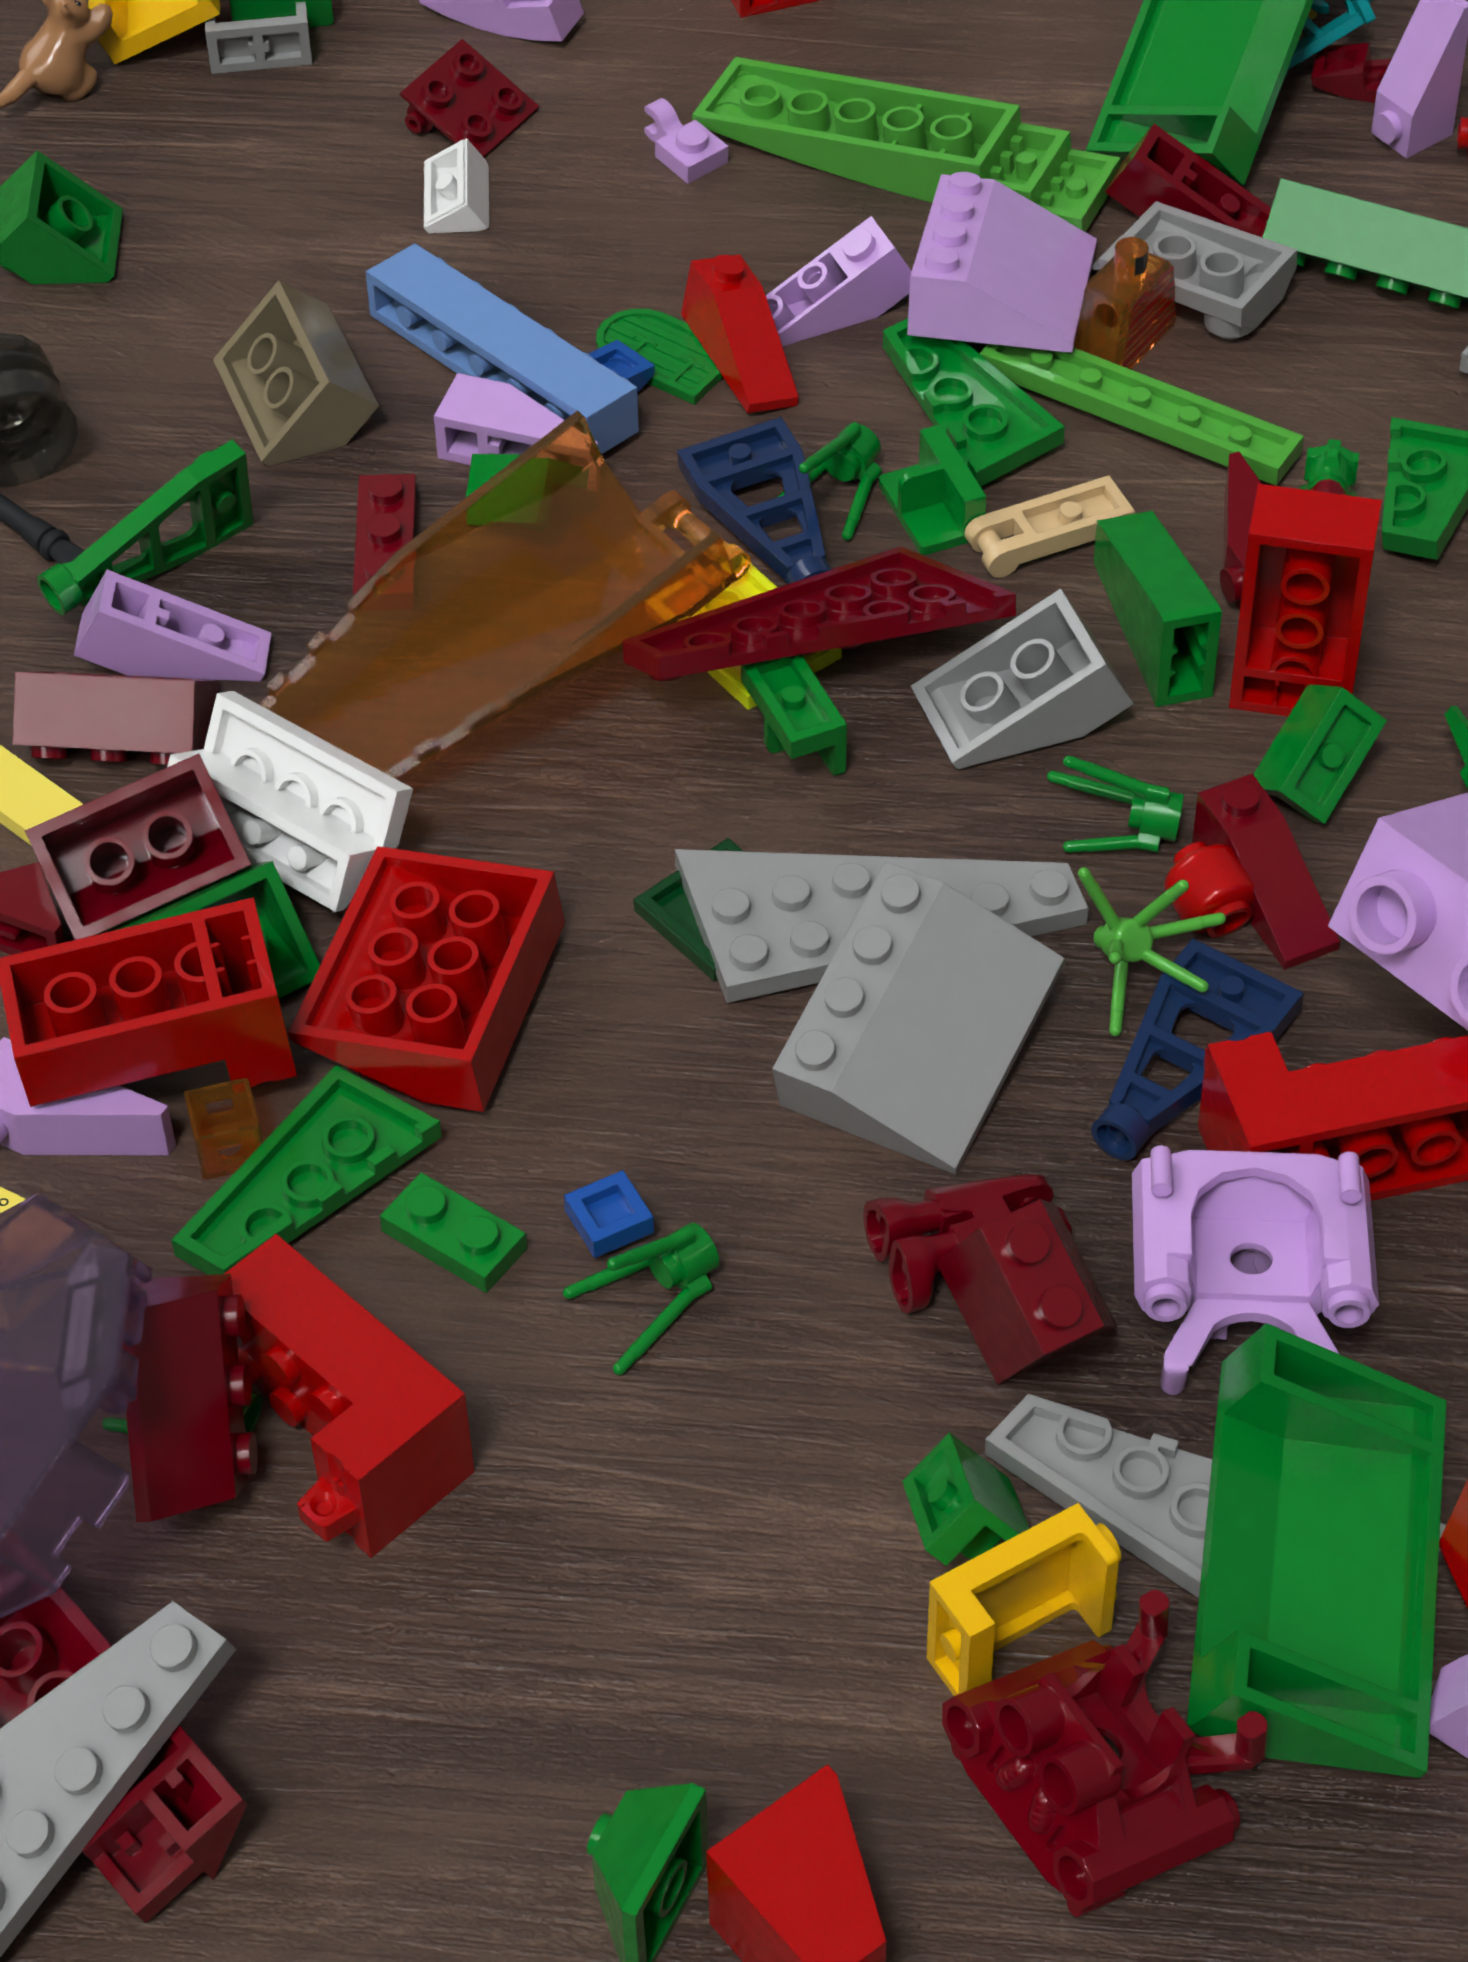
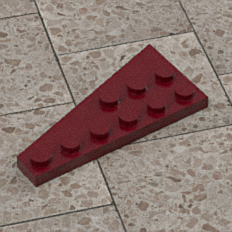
M900 546L622 640L624 663L647 673L653 680L673 681L690 674L834 648L850 649L858 647L862 643L1016 616V593Z

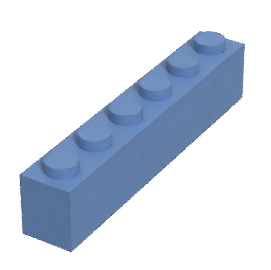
M416 243L365 271L370 316L454 372L513 385L597 441L598 456L639 432L637 387L628 379L617 375L594 360L588 353L580 351L557 336L551 329L543 327L520 312L514 305L506 303L483 288L477 281L469 279L449 266L443 259L434 256Z

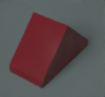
M36 862L0 872V951L14 955L64 943L65 939L61 922L40 863Z

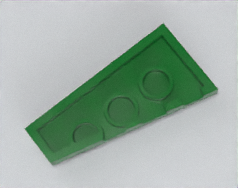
M908 318L883 330V349L934 426L942 425L980 487L1064 444L1065 426L965 341L907 335Z
M335 1065L171 1239L174 1256L207 1275H216L227 1272L275 1234L280 1236L285 1242H291L442 1137L440 1120Z

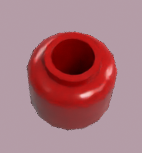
M1199 841L1187 845L1174 856V866L1165 877L1164 890L1166 891L1179 880H1186L1189 883V889L1172 903L1180 919L1184 920L1218 912L1224 913L1226 916L1224 924L1192 931L1193 933H1208L1211 938H1218L1236 931L1249 921L1253 914L1251 906L1254 899L1255 886L1229 845L1213 844L1207 846L1205 842Z

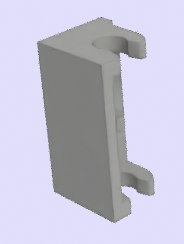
M306 2L295 3L297 16L216 23V19L213 17L205 21L211 74L313 65Z

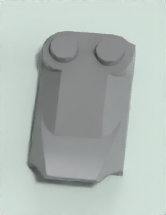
M1156 201L1092 265L1091 271L1122 280L1150 292H1154L1155 289L1157 291L1174 274L1156 294L1159 295L1175 279V285L1163 297L1166 298L1168 296L1167 299H1170L1175 294V302L1204 313V325L1209 332L1223 339L1234 340L1256 329L1281 302L1297 268V249ZM1148 252L1147 269L1142 274L1134 276L1136 258H1140ZM1171 266L1174 267V270L1158 285L1159 278Z

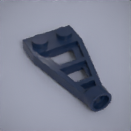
M782 416L677 450L679 469L698 501L779 574L787 584L832 570L826 560L808 473L802 474L799 471V465L805 461L804 453ZM779 477L782 480L785 494L759 504L747 506L732 491ZM796 517L802 532L773 541L763 528Z
M1192 938L1173 962L1204 979L1209 984V988L1206 992L1201 993L1166 973L1161 975L1115 1085L1109 1105L1092 1125L1091 1132L1097 1145L1108 1155L1116 1159L1130 1160L1135 1157L1155 1131L1201 1099L1205 1050L1172 1034V1029L1182 1010L1187 1008L1233 1031L1234 1033L1226 1040L1239 1041L1251 1035L1272 1032L1276 1041L1300 1012L1304 993ZM1155 1055L1191 1072L1171 1091L1142 1076Z

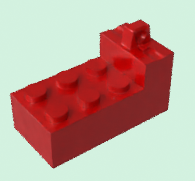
M1258 483L1248 535L1229 708L1288 717L1303 691L1310 684L1343 687L1353 695L1382 500Z
M254 897L0 958V987L13 1056L30 1107L222 1060L226 1062L233 1092L255 1087L263 1082L279 1081L297 1076Z
M1272 1032L1251 1035L1239 1041L1226 1040L1207 1044L1204 1055V1077L1198 1119V1129L1207 1150L1319 1154L1336 1160L1344 1152H1354L1359 1156V1165L1363 1166L1368 1177L1371 1201L1468 1181V1035L1456 1038H1438L1427 1044L1393 1051L1379 1050L1363 1057L1329 1064L1315 1063L1303 1069L1290 1072L1286 1067Z
M275 1234L224 1273L231 1274L233 1295L241 1294L245 1305V1332L243 1337H237L239 1364L247 1363L249 1365L252 1385L254 1384L269 1397L274 1411L286 1424L291 1427H296L300 1424L312 1435L310 1440L318 1481L297 1502L299 1518L326 1542H329L343 1532L348 1533L354 1539L355 1545L372 1558L475 1472L466 1396L460 1388L280 1236Z

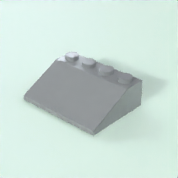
M885 861L772 1068L780 1106L957 1175L1065 965V958L945 882Z

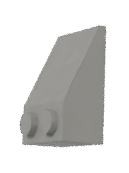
M1061 588L911 685L914 694L956 769L1084 737L1134 705L1090 629Z

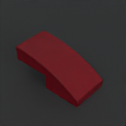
M1369 43L1327 46L1316 54L1311 75L1312 86L1341 97L1375 103L1377 89L1392 58L1372 60Z

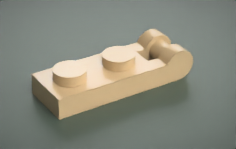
M1110 475L980 515L968 523L964 535L976 552L983 553L982 563L988 572L995 578H1002L1014 572L1021 563L1094 541L1097 520L1135 514V510Z

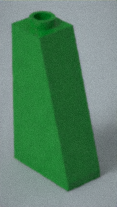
M1153 511L1097 520L1093 563L1155 707L1213 697L1222 610L1218 602Z

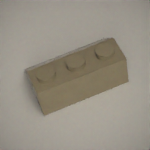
M280 280L276 282L213 359L261 463L268 466L345 446L357 431L369 421L371 415L379 407L328 304Z

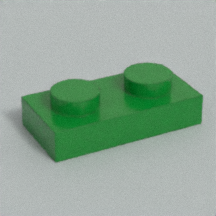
M422 1172L380 1215L383 1233L485 1293L489 1292L528 1249L525 1232Z

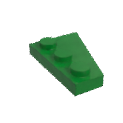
M1391 417V440L1387 462L1388 477L1387 486L1385 487L1382 522L1383 549L1438 560L1468 509V431Z

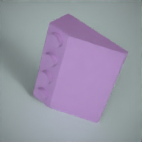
M957 172L952 175L941 174L910 275L907 335L1072 353L1095 257L1097 238L994 179L980 178L978 175L970 172Z

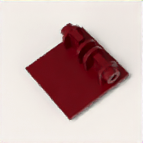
M463 39L456 43L399 94L409 103L405 124L413 133L429 132L435 126L455 144L467 138L483 158L539 108L535 101Z

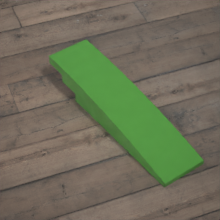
M734 57L692 114V121L696 119L708 130L744 144L850 180L933 203L941 174L952 175L957 172H970L978 175L980 178L994 179L1085 232L1107 199L1108 194L1105 191L1121 165V157L1071 149L1070 131L1021 123L1020 105Z

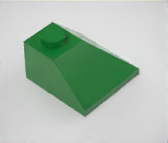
M694 1783L627 1790L614 1814L603 1813L591 1832L587 1845V1854L592 1856L594 1886L620 1962L656 1961L707 1868L706 1851L709 1850L706 1789Z

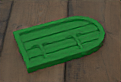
M628 309L611 315L597 329L596 350L615 340H619L655 365L654 375L647 384L693 405L697 404L723 378L688 324L666 313L652 309Z

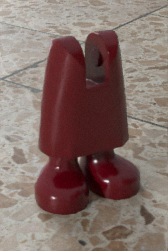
M1037 1174L1000 1177L926 1189L924 1200L915 1203L898 1198H878L866 1201L863 1212L864 1229L869 1247L875 1258L881 1262L889 1260V1278L892 1292L902 1312L909 1314L925 1309L930 1303L935 1278L941 1272L936 1263L938 1259L979 1227L1039 1199L1051 1202L1054 1194L1044 1175ZM1057 1206L1070 1234H1072V1227L1064 1210ZM931 1233L930 1236H924V1234Z

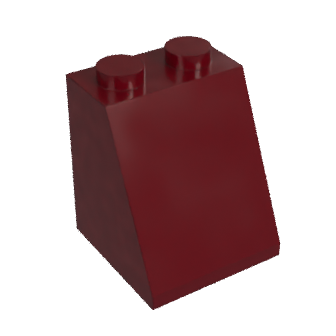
M1039 1199L979 1227L936 1261L997 1385L1117 1327L1056 1204Z

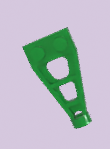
M233 439L213 451L204 452L191 465L179 472L72 562L57 563L37 576V583L49 605L59 615L63 616L79 605L83 607L88 604L106 570L141 582L198 557L254 525L246 453ZM190 502L193 526L186 533L161 542L160 524L184 503ZM139 540L140 555L112 566V562Z

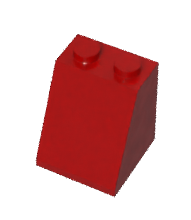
M828 1764L706 1851L709 1924L742 1962H886L885 1934L838 1775Z

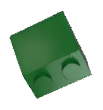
M37 150L0 186V266L9 272H14L31 284L108 283L115 274L123 208Z

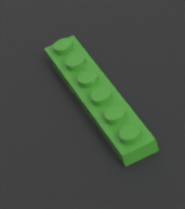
M987 344L980 352V355L1016 385L1228 467L1229 454L1239 451L1258 479L1277 486L1302 453L1303 435L1076 348H1073V352L1069 353Z

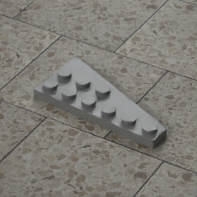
M675 849L676 870L680 871L682 886L703 942L709 948L712 955L716 976L726 1003L819 983L885 861L945 882L1031 937L1087 925L1089 908L1068 863Z
M1027 1394L985 1439V1455L1063 1508L1067 1509L1079 1503L1095 1525L1103 1523L1112 1532L1118 1545L1199 1598L1212 1459L1178 1449V1440L1153 1433L1151 1440L1112 1428L1107 1418ZM1440 1523L1439 1540L1446 1527V1524ZM1439 1548L1438 1563H1439V1562L1443 1559V1557H1444L1443 1554H1442V1552H1441V1550H1440V1548Z
M174 1601L0 1728V1957L236 1651V1648L226 1638Z

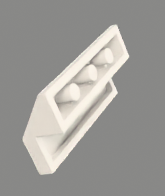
M235 691L217 693L204 749L170 755L167 767L198 753L200 754L251 864L273 861L282 882L334 912L343 911L351 902L377 846L396 849L399 845L413 788Z

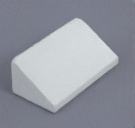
M466 138L424 162V229L428 234L477 232L488 229L489 166L483 156Z

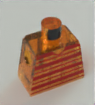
M1137 237L1120 239L1115 245L1114 256L1088 281L1084 290L1075 344L1076 349L1128 369H1132L1175 325L1176 320L1174 266L1169 261L1149 253L1148 244L1144 240Z

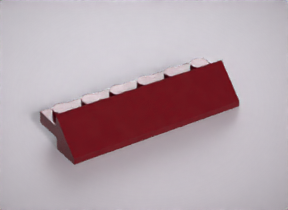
M0 1516V1728H2L112 1645ZM178 1725L82 1852L96 1865L132 1911L146 1924L203 1871L214 1880L248 1804L184 1729Z

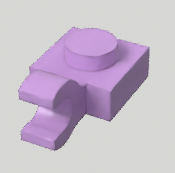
M663 98L644 106V111L655 121L644 128V133L655 143V157L687 184L728 163L729 146L696 119L683 126L672 105Z

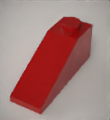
M741 254L718 255L715 258L691 260L681 315L745 411L753 413L797 406L799 396L763 286Z

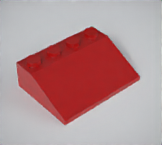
M377 846L288 1032L290 1040L421 1102L484 1112L565 924L554 871Z

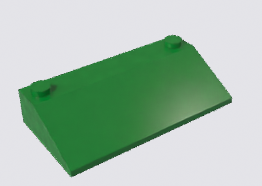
M1143 0L1086 151L1121 157L1122 164L1125 157L1155 123L1240 186H1244L1314 0Z
M1267 1323L1222 1361L1187 1725L1194 1734L1206 1737L1236 1733L1238 1718L1249 1711H1255L1262 1714L1267 1721L1265 1758L1420 1778L1427 1773L1447 1400Z

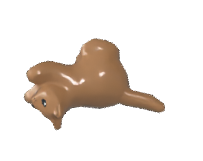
M42 0L47 6L48 16L36 35L30 38L23 46L19 58V72L0 93V108L16 103L31 88L44 94L60 95L67 101L80 100L91 92L97 82V71L86 62L85 55L89 46L104 35L110 27L113 17L111 6L101 3L89 9L86 0Z

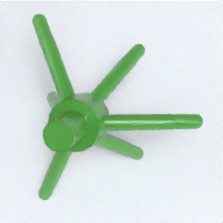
M1086 867L1079 869L1078 877L1106 922L1105 925L1098 927L1094 932V943L1096 947L1103 950L1104 954L1109 957V961L1115 964L1109 1033L1113 1037L1119 1036L1122 1032L1129 962L1133 963L1142 960L1201 993L1208 990L1209 984L1204 979L1151 949L1155 939L1222 925L1226 921L1224 913L1218 912L1149 927L1147 923L1189 889V883L1186 880H1179L1133 918L1118 917L1090 870Z

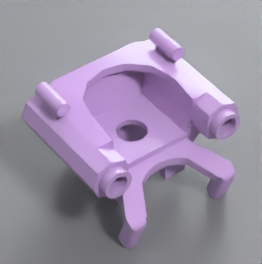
M1159 1145L1152 1148L1150 1152L1151 1157L1141 1159L1132 1172L1134 1296L1142 1311L1157 1321H1174L1181 1318L1186 1311L1188 1312L1164 1353L1161 1389L1170 1395L1181 1393L1185 1389L1189 1367L1195 1365L1209 1339L1226 1340L1228 1325L1237 1322L1253 1321L1267 1323L1339 1354L1317 1315L1322 1312L1324 1317L1329 1318L1334 1325L1342 1328H1354L1366 1323L1379 1306L1370 1185L1363 1166L1359 1165V1156L1354 1152H1344L1336 1160L1319 1154L1185 1150L1171 1154V1150L1167 1146Z

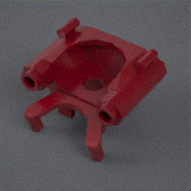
M1152 1589L1140 1597L1139 1622L1126 1646L1121 1644L1113 1648L1110 1645H1101L1093 1639L953 1696L942 1703V1725L951 1743L954 1756L961 1761L966 1774L1044 1879L1063 1894L1067 1900L1068 1909L1074 1917H1080L1125 1896V1890L1234 1841V1832L1240 1826V1813L1234 1799L1225 1790L1213 1789L1208 1784L1193 1790L1190 1775L1251 1770L1265 1758L1268 1726L1265 1717L1258 1712L1249 1711L1238 1718L1236 1733L1195 1738L1194 1732L1174 1707L1162 1711L1160 1717L1155 1712L1149 1702L1145 1689V1677L1166 1642L1165 1638L1169 1628V1599L1166 1594L1159 1590ZM1103 1736L1109 1738L1112 1742H1114V1744L1117 1746L1120 1752V1758L1109 1746V1744L1106 1742Z

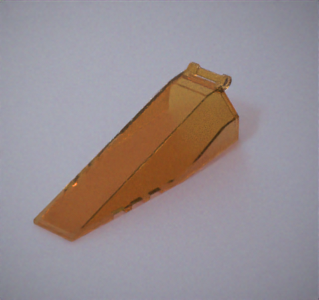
M577 410L397 551L346 603L348 613L327 634L319 631L306 644L309 653L288 675L285 676L279 672L266 685L269 694L259 705L400 781L622 654V640L691 617L732 583L741 579L750 568L751 557L739 545L726 543L720 535L692 513L691 504L677 491L665 493L640 512L604 461L585 416ZM666 528H676L695 546L688 552H685L662 531Z

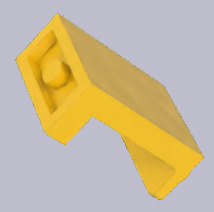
M88 0L89 9L101 3L111 6L113 12L112 23L106 33L98 39V42L114 64L220 15V0Z
M1077 1503L930 1581L926 1658L953 1696L992 1681L994 1651L1068 1611H1077L1097 1637H1101L1112 1630L1114 1604L1117 1600L1119 1562L1122 1559L1119 1545L1112 1532L1103 1523L1095 1525L1081 1505Z

